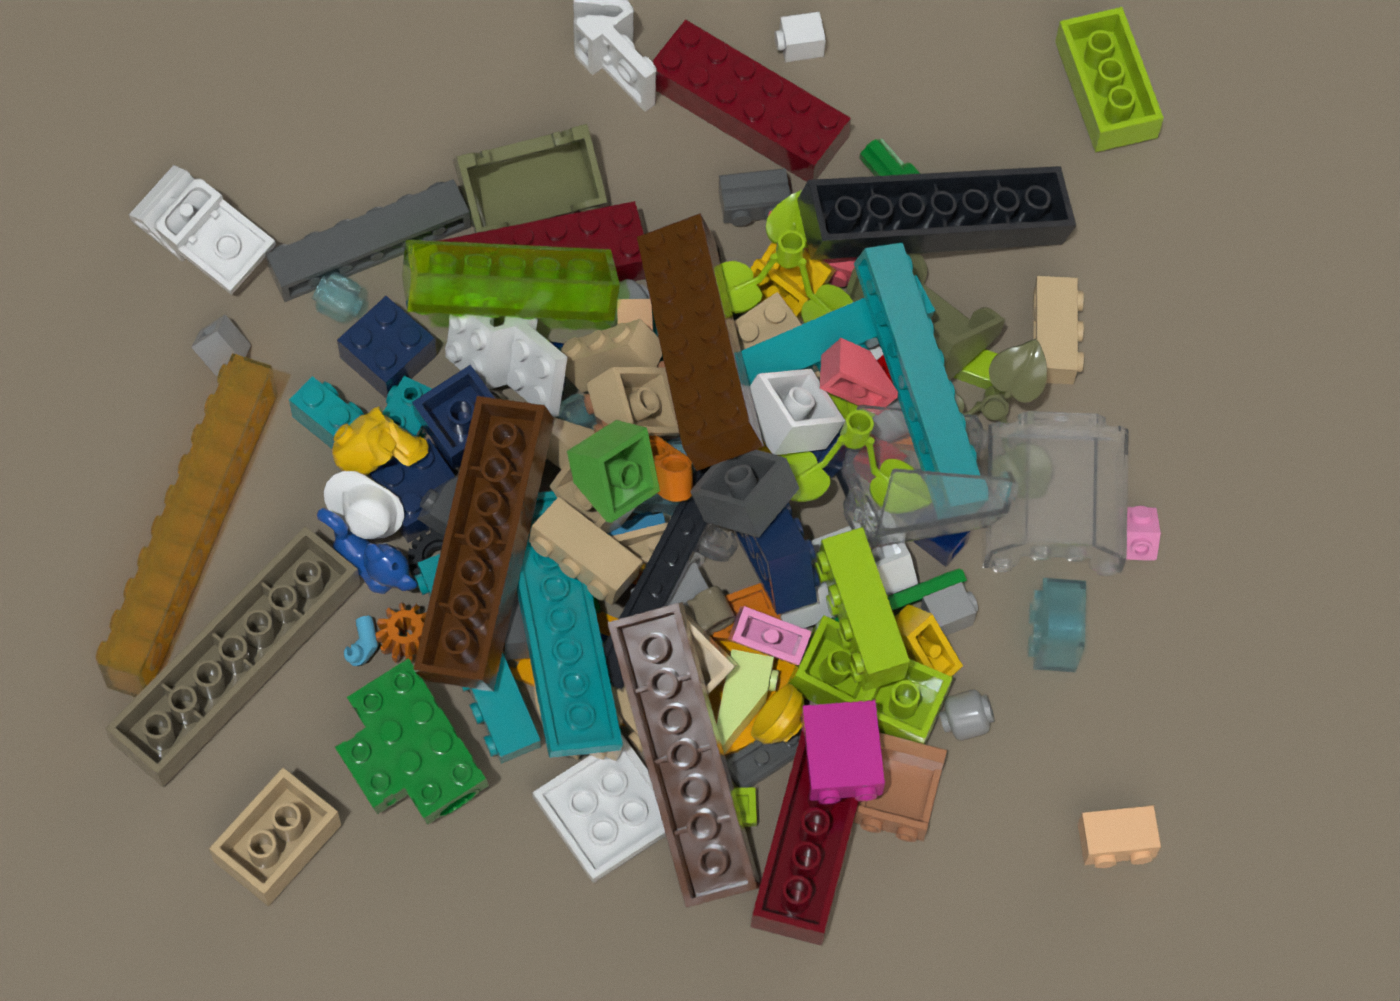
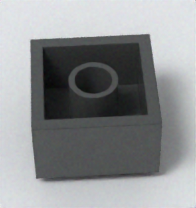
M754 450L712 465L690 492L705 522L759 538L799 490V486L785 457Z

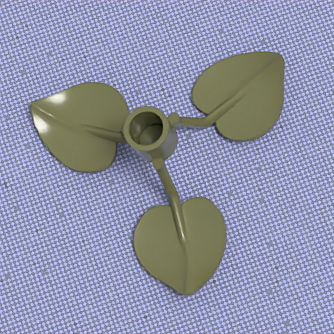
M1032 339L1021 345L1007 348L994 357L989 368V377L993 386L985 390L982 401L976 402L975 406L969 411L963 413V398L955 393L959 412L963 414L965 419H969L978 411H982L983 415L989 420L1000 421L1005 450L1008 454L1001 455L994 460V478L1003 490L1023 499H1038L1045 496L1052 474L1051 460L1046 451L1041 447L1025 443L1019 445L1013 451L1006 415L1009 410L1010 396L1012 395L1020 402H1031L1042 393L1046 385V358L1039 341Z

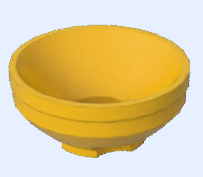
M787 684L780 688L767 701L758 714L751 730V736L762 744H774L781 741L788 742L802 727L801 714L802 707L804 706L802 693L792 684Z

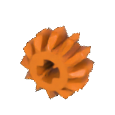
M403 602L399 604L398 612L388 608L386 610L388 619L379 618L377 625L380 630L375 634L376 641L382 643L380 646L381 652L384 655L392 653V660L395 663L402 656H405L406 659L409 658L413 662V655H417L427 612L420 614V606L417 604L410 611L406 610V605ZM405 630L412 631L411 635L407 632V637L400 636L401 631L403 634H405Z

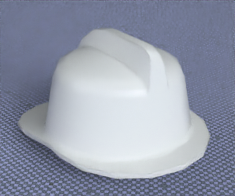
M342 471L334 474L326 483L324 501L328 510L340 516L348 525L349 530L357 537L363 539L385 538L394 534L401 527L404 519V507L401 501L391 491L367 476L356 471Z

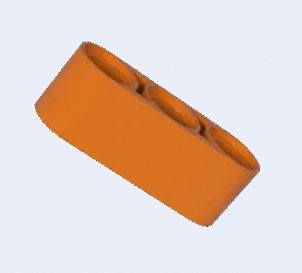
M649 436L660 488L657 494L673 502L689 499L692 496L690 491L693 489L691 460L660 437Z

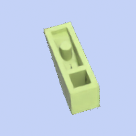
M731 649L730 657L738 665L726 676L717 720V729L724 754L764 706L768 690L775 692L779 670L773 669L774 657Z

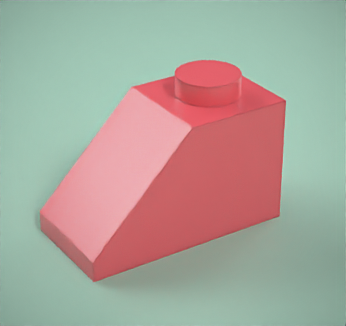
M840 338L821 355L820 389L876 414L898 397L897 389L870 350Z

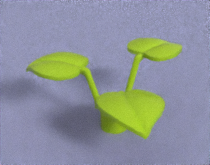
M802 190L781 201L768 216L765 227L766 234L771 242L777 244L776 252L771 254L770 260L757 277L754 278L751 268L744 263L728 261L720 264L732 313L750 311L761 302L762 292L757 284L763 281L775 263H779L787 269L796 266L800 268L805 292L810 299L803 304L801 309L803 323L853 303V300L844 290L834 285L825 284L819 287L816 294L812 292L806 269L807 261L803 258L804 249L808 248L797 202Z
M827 392L845 419V422L841 429L840 437L828 454L819 463L815 455L810 451L779 455L787 459L799 486V490L790 499L792 501H812L818 499L827 491L830 486V477L822 469L827 466L841 446L845 445L850 449H859L867 446L870 470L876 476L870 483L869 491L874 502L882 509L894 513L907 512L928 505L931 502L925 481L909 464L898 459H887L882 463L880 470L877 468L873 448L875 439L870 437L874 427L872 418L874 412Z

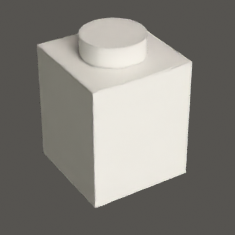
M820 12L781 17L780 30L775 31V43L777 50H783L785 62L824 57L826 39Z

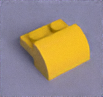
M771 242L762 258L755 260L751 266L754 278L761 273L770 260L771 254L776 252L777 244ZM805 248L803 258L807 261L806 269L812 292L816 294L819 287L829 282L836 270L822 259L811 260L809 250ZM775 263L763 281L757 284L762 292L760 303L778 292L801 322L802 306L810 299L805 292L800 268L796 266L787 269L779 263Z

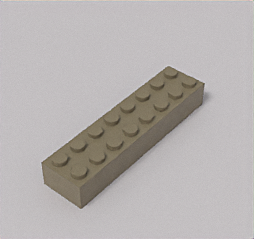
M305 526L105 728L111 743L159 785L164 787L360 586L358 569Z

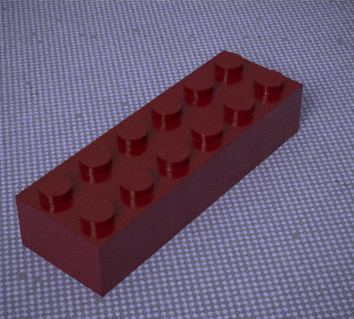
M686 19L652 60L656 68V92L782 168H786L787 171L806 182L818 179L849 138L851 117Z
M632 201L436 241L438 262L450 313L452 299L468 294L496 299V310L610 287L625 279L634 281L646 279L637 237L644 233L636 202Z
M801 731L752 913L750 927L822 946L859 801L855 797L841 798L839 802L832 804H821L819 800H810L805 735Z

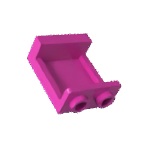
M875 700L803 706L801 724L802 732L805 735L810 800H819L821 804H832L839 802L841 798L855 797L857 801H870L877 798V795H882L885 780Z

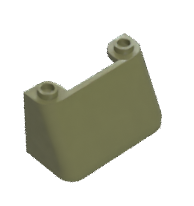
M588 124L571 127L568 130L561 131V133L558 131L549 135L483 150L478 154L472 152L456 156L453 159L475 233L543 220L578 210L583 212L600 208L599 205L607 203Z
M919 253L907 254L912 260L913 275H917L935 309L931 317L934 326L933 335L938 349L944 355V368L948 380H951L999 336L1005 319L988 307H982L974 311L969 319L924 285L927 276V266L923 257ZM853 268L846 289V293L853 302L864 298L855 268Z

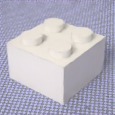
M812 369L758 374L750 385L761 437L774 455L826 449L845 422V419L828 393L820 389V381Z

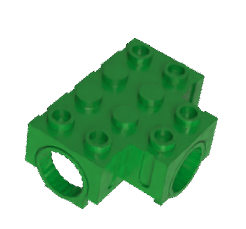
M408 658L347 697L365 728L356 733V736L347 742L345 740L335 746V749L377 815L409 795L426 824L429 825L436 818L444 817L468 803L479 791L488 787L489 784L480 768L478 769L462 740L458 738L448 718L437 705L435 698L423 679L413 670L414 665Z

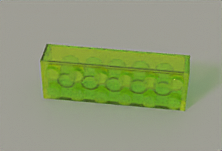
M423 240L405 241L402 280L407 312H415L420 315L431 313H444L453 316L484 315L489 318L500 316L520 317L522 319L553 318L558 321L569 319L588 320L590 322L615 321L620 284L612 252L609 249Z

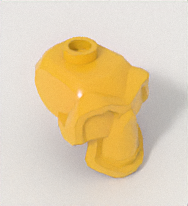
M378 406L373 408L368 414L356 418L350 425L344 424L337 430L334 435L335 442L332 448L334 463L341 471H356L363 475H368L375 471L378 466L389 461L392 456L397 458L403 465L410 466L428 454L429 445L424 438L412 435L395 424L391 418L383 415L382 409Z

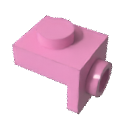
M1145 506L1122 507L1120 516L1124 538L1122 558L1125 560H1156L1161 534L1157 508Z

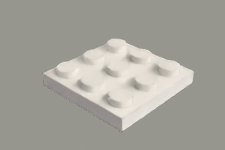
M621 735L623 750L617 761L607 757L602 760L590 755L532 792L534 800L592 883L666 836L649 772L623 735Z

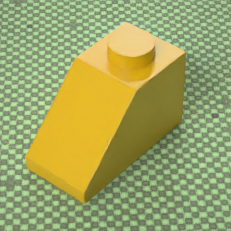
M908 604L894 617L909 659L951 677L963 667L932 613Z

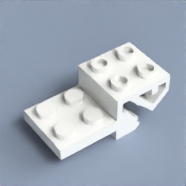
M574 0V54L576 58L592 75L603 68L646 112L655 105L656 68L648 57H642L635 50L633 44V7L628 0Z
M174 165L129 214L131 221L182 262L185 259L190 261L231 295L261 263L266 254L276 246L274 239L223 200L222 195L204 180L194 179L186 170Z
M472 294L453 298L451 314L449 316L445 357L460 370L471 364L488 389L508 385L528 403L545 405L553 417L559 416L567 356L536 331L537 319L523 307L514 306L513 310H508L507 316L504 317V325L494 327L496 299Z

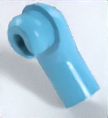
M363 616L355 620L359 639L354 644H351V648L347 646L344 649L345 660L353 666L365 664L378 648L375 626L371 616Z

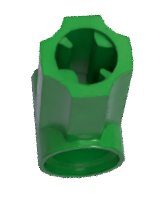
M882 138L872 140L860 152L859 159L874 176L920 174L913 164L909 162L904 164Z

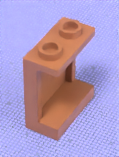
M879 733L885 780L883 794L877 795V798L870 801H859L854 823L860 824V827L868 832L880 833L882 830L894 833L898 839L906 842L924 841L947 750Z

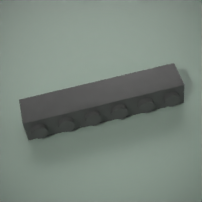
M454 179L445 183L437 182L425 191L414 195H404L397 202L384 207H374L362 216L352 220L344 219L332 228L322 232H312L307 234L302 240L289 245L282 244L275 247L266 254L269 271L284 302H287L471 228L470 211Z

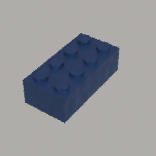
M789 502L759 538L733 530L777 615L817 602L815 587L820 586V581L815 567L811 564V561L816 559L814 547L810 539L804 540L802 525L798 518H792Z

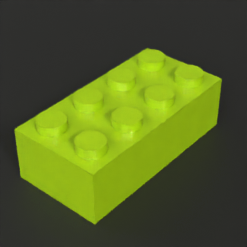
M1123 7L1060 21L1055 43L1094 151L1099 152L1158 138L1164 117Z
M863 527L822 539L820 550L816 553L817 562L814 563V567L820 583L826 582L829 593V595L825 596L831 616H838L840 628L837 629V634L843 650L849 648L852 662H849L848 665L854 683L860 682L864 692L904 679L910 660Z

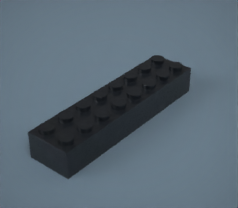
M1061 166L813 179L807 181L797 199L811 260L859 257L865 248L903 243L906 254L1060 245L1065 242L1076 227Z

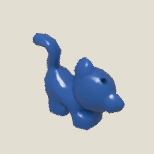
M326 508L318 510V520L334 530L335 541L333 549L358 569V574L372 592L385 594L392 587H397L401 591L416 589L418 584L409 576L408 560L398 548L385 543L372 544L366 539L357 537L348 530V525L340 516Z

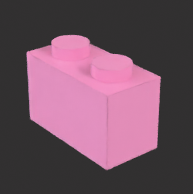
M741 606L728 640L793 665H800L812 631Z

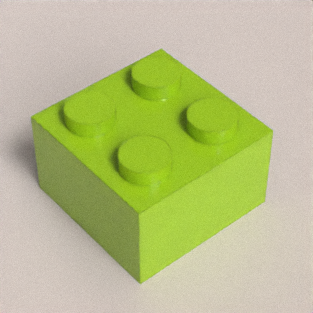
M825 615L814 626L800 665L795 666L787 684H792L802 693L804 698L818 705L863 701L867 691L863 692L861 683H854L848 665L849 662H852L849 648L843 650L837 634V629L840 628L839 622Z
M909 659L910 663L904 679L868 690L863 701L875 700L879 733L926 744L949 693L953 677Z

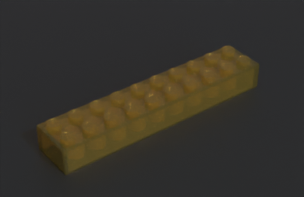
M232 353L228 364L221 366L217 377L219 385L215 394H209L204 407L206 415L202 424H196L191 436L192 447L189 454H183L178 465V479L175 485L171 484L165 494V509L162 515H157L153 521L151 541L148 547L144 546L139 553L137 573L134 578L130 577L125 585L123 605L120 610L116 609L111 617L109 637L107 641H102L97 649L95 660L107 688L136 697L159 674L278 397L271 365Z

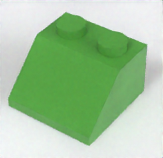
M615 420L567 450L574 484L606 522H614L660 491L647 427Z

